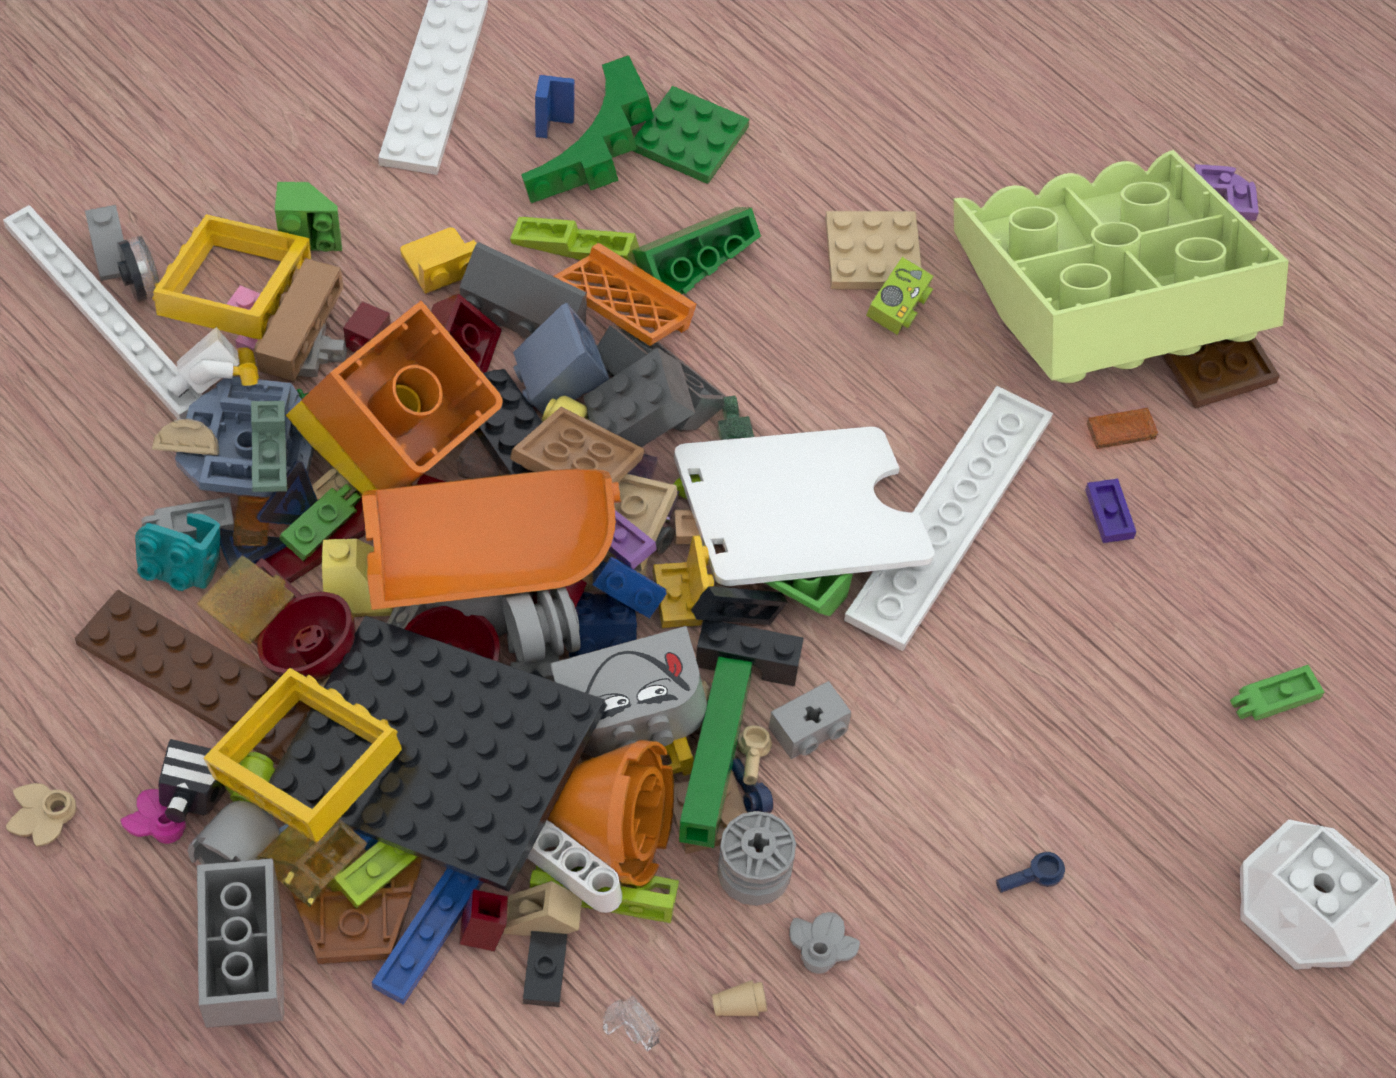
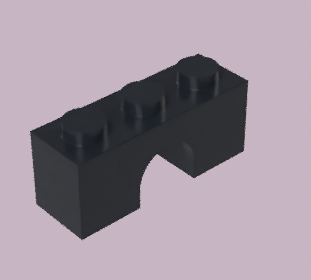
M703 620L697 645L696 661L698 668L713 671L716 669L718 657L752 662L753 666L761 670L763 681L795 687L804 638L722 621Z

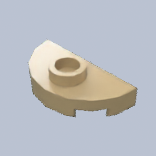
M189 418L174 420L165 425L154 437L151 449L207 455L220 454L218 440L212 430L202 422Z

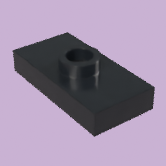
M531 931L523 1004L560 1007L567 934Z

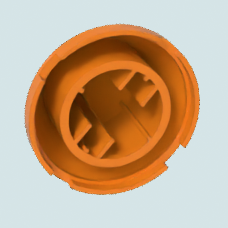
M639 740L576 764L547 819L614 869L618 874L619 881L627 885L643 886L654 877L659 868V864L652 863L657 848H667L674 809L672 766L662 764L660 755H667V750L657 741Z

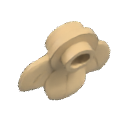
M34 783L20 786L14 789L13 793L23 808L6 824V829L20 837L32 835L36 847L47 845L58 838L63 824L75 815L77 809L76 801L70 793L63 790L51 791L44 784ZM64 806L61 811L53 812L55 807Z

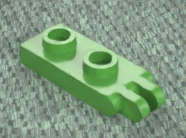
M345 484L338 491L331 488L282 532L279 539L304 562L323 544V540L329 539L357 512L354 506L360 501L361 496L354 493L346 500L344 497L352 489L348 484Z
M1305 665L1246 685L1239 690L1240 694L1234 696L1230 702L1233 708L1243 706L1236 711L1240 719L1253 716L1254 720L1257 721L1319 700L1325 692L1309 665Z

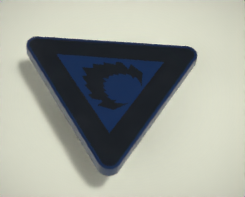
M297 460L293 463L287 472V491L273 492L257 515L258 521L291 525L318 501L302 461Z
M220 529V546L233 575L244 572L254 566L261 558L265 560L287 547L279 537Z

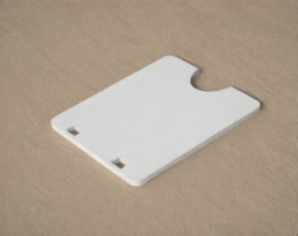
M877 427L685 443L675 448L674 460L703 546L708 548L709 564L714 579L721 585L736 586L924 566L933 561L935 551L919 513L902 512L884 505L874 493V486L877 482L885 477L899 473L898 463L886 435ZM699 474L701 482L692 483L690 475ZM723 544L725 552L716 554L713 545Z

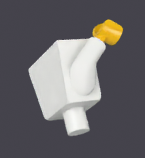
M216 327L177 361L179 373L167 385L179 398L191 388L198 394H201L221 378L233 379V376L240 375L242 385H255L258 383L259 375L255 366L254 352L247 347L235 349Z

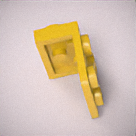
M449 227L401 246L400 252L426 294L462 280L477 243L475 240L464 243L457 230Z
M700 535L692 536L686 562L653 565L652 574L654 582L664 587L667 592L658 606L662 628L702 625L703 620H697L691 609L700 598L702 592L708 586H714V579L712 574H707L706 566L709 563V553L707 546H702Z

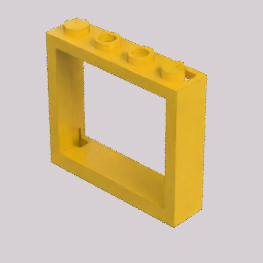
M206 214L198 227H194L187 243L181 246L174 262L168 265L161 281L155 284L152 300L155 301L156 313L158 316L212 329L217 327L220 331L257 340L262 339L266 332L269 318L272 315L275 316L279 308L282 294L288 292L292 284L295 270L301 268L305 258L311 259L310 240L306 237ZM213 246L281 261L251 310L182 294Z
M289 668L203 759L215 780L317 843L399 754L402 748L397 737L398 731L391 728L387 720L382 719L380 721L374 718L362 705L358 703L352 705L345 701L343 696L335 689L329 688L327 690L320 686L312 676L308 675L305 677ZM299 700L372 743L313 809L239 764Z

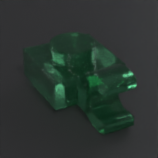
M736 395L723 397L725 406H722V412L725 420H719L717 425L720 440L754 437L750 417L739 416Z

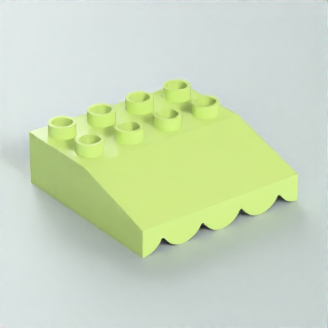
M1174 150L1159 156L1147 171H1144L1138 164L1130 161L1114 163L1105 168L1093 183H1090L1079 174H1063L1049 181L1040 191L1039 195H1035L1030 189L1023 186H1008L994 193L982 208L970 199L954 198V232L1000 318L1051 381L1073 383L1082 380L1087 372L1112 366L1120 369H1132L1140 366L1145 358L1166 353L1191 355L1198 352L1201 345L1225 339L1236 342L1249 341L1257 336L1258 331L1283 326L1288 260Z

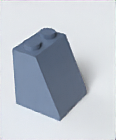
M568 303L561 305L513 352L517 365L514 366L515 373L522 383L524 382L526 387L522 393L532 407L535 406L542 415L552 398L557 400L560 396H568L575 400L609 380L592 332Z

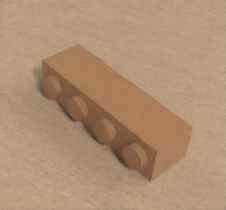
M305 258L301 268L295 270L288 292L282 294L275 316L272 315L269 318L263 338L258 339L255 344L254 357L257 358L260 372L295 381L323 324H325L344 288L340 267Z

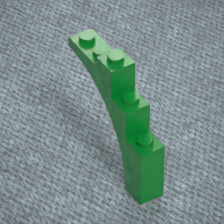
M629 55L602 64L606 79L604 100L592 125L580 139L562 154L547 163L521 174L531 204L588 184L591 191L619 181L612 158L637 149L631 126L654 119L649 95Z

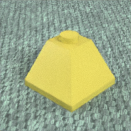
M359 539L323 540V592L334 593L342 597L349 605L354 617L391 616L393 608L371 610L367 578V554L374 552V547Z

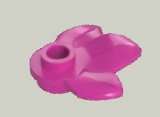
M158 789L142 791L137 797L136 805L138 811L120 820L122 827L136 837L152 835L157 841L164 844L179 840L186 827L185 821L177 823L166 817L165 810L167 807L159 803Z

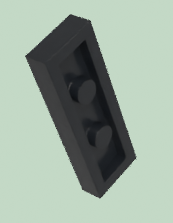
M708 586L702 592L691 611L697 620L771 625L788 601L782 592Z

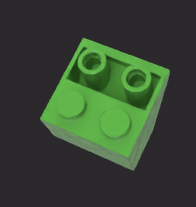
M277 182L275 216L278 231L309 238L310 251H342L338 206L309 182Z

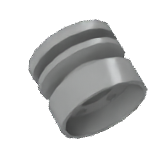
M565 587L550 589V594L548 590L537 591V603L535 604L528 592L503 596L502 605L507 631L514 653L521 666L543 661L545 659L546 643L549 644L556 656H561L564 653V645L569 653L580 649L579 620L574 603Z
M759 811L741 814L729 822L722 833L717 874L722 888L731 898L742 904L758 906L771 903L783 895L790 884L796 849L795 838L788 825L771 813Z

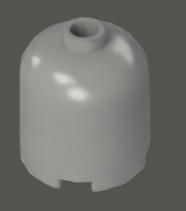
M235 801L221 809L189 844L187 851L192 863H195L198 859L202 865L270 859L279 845L280 832L273 819V815L254 803Z

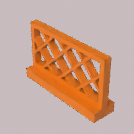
M600 243L592 246L589 256L553 276L587 292L586 306L649 346L675 330L683 333L689 329L697 305ZM568 280L580 281L581 284H573ZM588 282L601 284L602 287L590 286ZM593 296L605 297V300L596 299ZM612 298L626 299V302L613 301ZM617 311L629 312L630 316L621 315ZM637 313L650 315L651 318L638 317ZM642 327L654 328V332L650 333Z

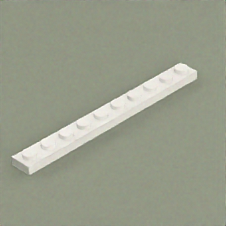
M30 205L3 219L5 228L174 416L177 419H186L189 406L200 398L202 394H198L191 388L179 398L172 392L167 383L179 373L177 366Z

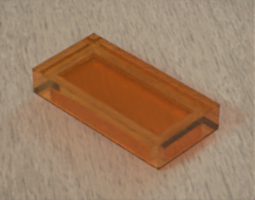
M1148 407L1090 417L1087 421V427L1096 449L1153 440L1158 435Z
M238 496L233 533L234 545H268L270 523L258 521L257 515L270 497Z

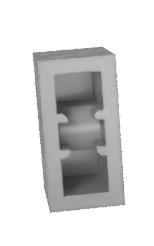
M828 681L771 711L769 729L790 759H793L800 754L805 756L812 753L818 748L819 744L828 739L836 740L843 736L849 727L851 711Z

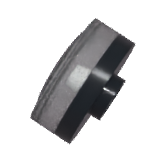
M142 235L117 242L121 261L117 262L124 285H130L137 302L152 298L154 296L155 284L159 283L160 280L153 256Z

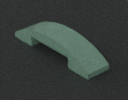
M251 401L252 492L287 491L284 401Z

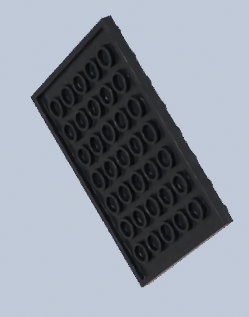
M365 616L355 633L354 643L350 652L344 656L343 661L333 670L323 688L327 690L333 688L343 696L345 701L352 705L356 703L362 705L371 716L380 721L382 719L387 720L389 726L398 731L397 737L402 750L335 824L509 892L601 719L607 704L600 697ZM311 708L272 774L269 783L313 809L372 743Z

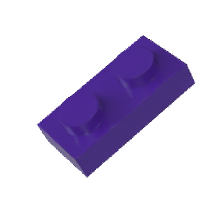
M1118 478L1087 483L1085 492L1102 542L1108 543L1134 539L1136 529Z

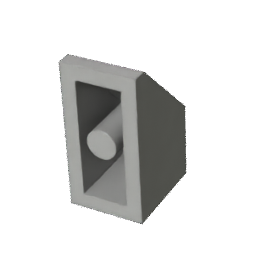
M116 205L86 210L85 214L100 280L121 277L117 262L121 261L117 242L123 241L124 238Z

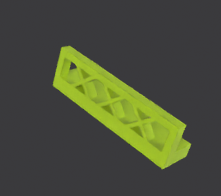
M378 842L336 876L330 889L332 891H341L357 909L414 862L418 856Z
M537 865L536 869L532 870L530 888L550 881L566 888L548 873L543 872L544 870ZM578 866L571 869L570 871H581L584 867ZM654 876L643 887L631 885L633 888L620 886L622 902L611 913L671 923L679 880ZM602 887V888H600V889L597 890V891H598V892H607V891H609L611 888H610V887ZM657 887L668 889L670 891L669 894H663L658 892H652L650 890ZM582 900L581 907L594 909Z

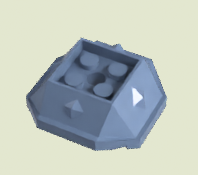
M233 376V379L223 378L216 384V388L203 394L189 406L186 419L200 421L212 430L218 440L220 454L207 455L177 452L175 457L176 466L200 490L233 493L238 496H271L273 492H252L251 401H284L286 415L302 400L299 397V393L291 383L258 379L257 384L244 386L241 384L240 377ZM285 416L286 471L288 472L293 463L298 460L303 462L307 474H309L314 448Z

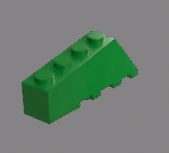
M735 207L633 249L632 253L637 267L680 294H686L695 287L696 283L718 270L721 264L728 259H732L760 238L761 234L752 207Z

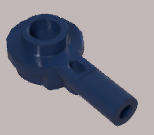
M739 758L734 759L732 772L745 792L743 803L747 813L753 811L771 813L773 810V798L769 788L763 782L758 783V781L752 785L745 784L743 781L745 766Z
M1042 852L1034 856L1030 863V868L996 879V885L1000 893L1034 881L1041 886H1055L1064 877L1065 865L1062 859L1055 853Z

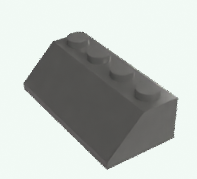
M480 242L475 245L460 284V295L497 326H504L527 339L565 303L570 305L586 325L587 292Z
M610 325L597 345L607 374L610 376L617 375L656 348L661 349L681 362L695 414L673 427L678 431L697 430L730 401L726 395L659 342L649 346L621 327Z

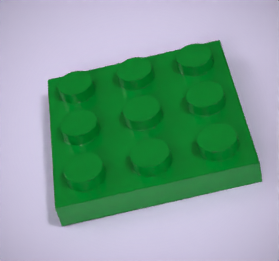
M672 86L653 111L654 119L646 121L635 135L634 141L637 149L633 150V152L709 184L748 129L750 119Z

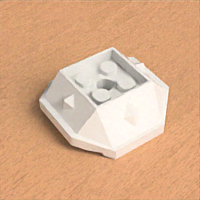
M1288 820L1244 860L1240 867V920L1294 969L1349 967L1396 921V905L1389 876L1334 828ZM1314 885L1322 887L1326 893L1318 891Z

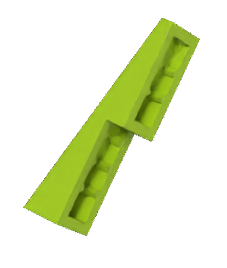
M518 217L510 238L511 243L514 245L578 260L589 256L592 246L600 243L634 265L636 261L632 250L639 247L635 233L578 229L574 220Z

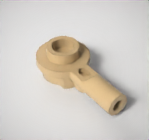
M752 725L746 727L740 733L737 742L740 751L746 755L743 781L747 785L757 783L760 757L766 756L772 746L769 732L761 726Z

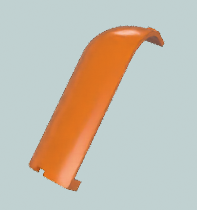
M560 469L363 491L362 503L366 540H373L374 552L367 554V578L371 610L562 588L580 581L601 563L611 546L616 523L614 503L621 502L619 483L612 482L610 473L604 470Z

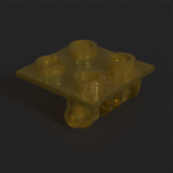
M242 555L201 598L197 605L250 645L295 595L284 587L286 582L279 575H275L272 578Z

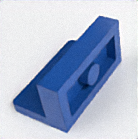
M539 75L535 94V134L538 138L547 139L551 121L574 123L575 80L572 78Z

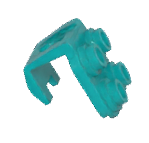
M188 513L186 515L187 524L196 528L197 539L156 524L146 523L138 529L135 535L137 572L139 576L147 581L158 579L167 582L173 589L178 591H184L192 586L201 589L207 588L220 561V523L203 514Z

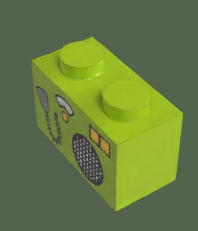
M902 257L870 304L866 316L898 335L903 326L909 328L918 314L914 311L918 303L920 302L924 305L933 291V288L930 287L933 275Z

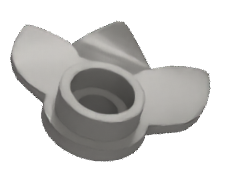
M834 912L822 913L815 918L813 923L800 918H794L790 925V941L801 950V959L804 966L813 973H825L836 962L851 960L856 956L860 946V941L856 938L844 936V921Z

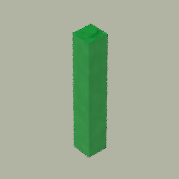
M718 657L680 819L679 842L710 848L715 847L749 693L752 662Z

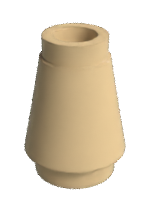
M753 980L721 991L718 994H712L716 1017L759 1016L760 1012L767 1011L762 982L753 983Z

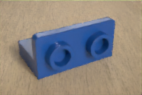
M613 557L609 558L607 562L601 561L593 570V586L649 619L667 594L664 587Z

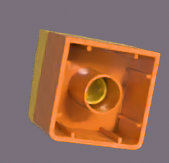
M420 300L331 371L285 416L308 443L351 485L363 494V491L404 487L412 484L494 415L502 406V397Z

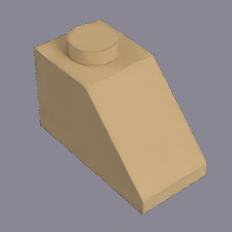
M552 881L509 895L507 923L503 934L531 936V931L561 934L578 931L582 899L570 890Z

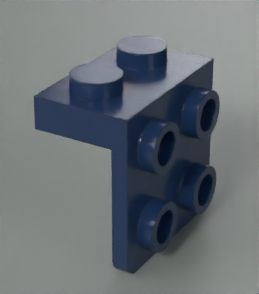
M582 593L575 607L579 620L580 649L569 653V658L637 640V622L634 609L608 594Z

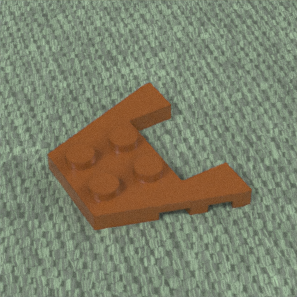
M418 857L391 880L390 888H381L357 909L341 891L315 892L314 858L281 860L285 879L317 963L387 960L398 942L423 865V858Z

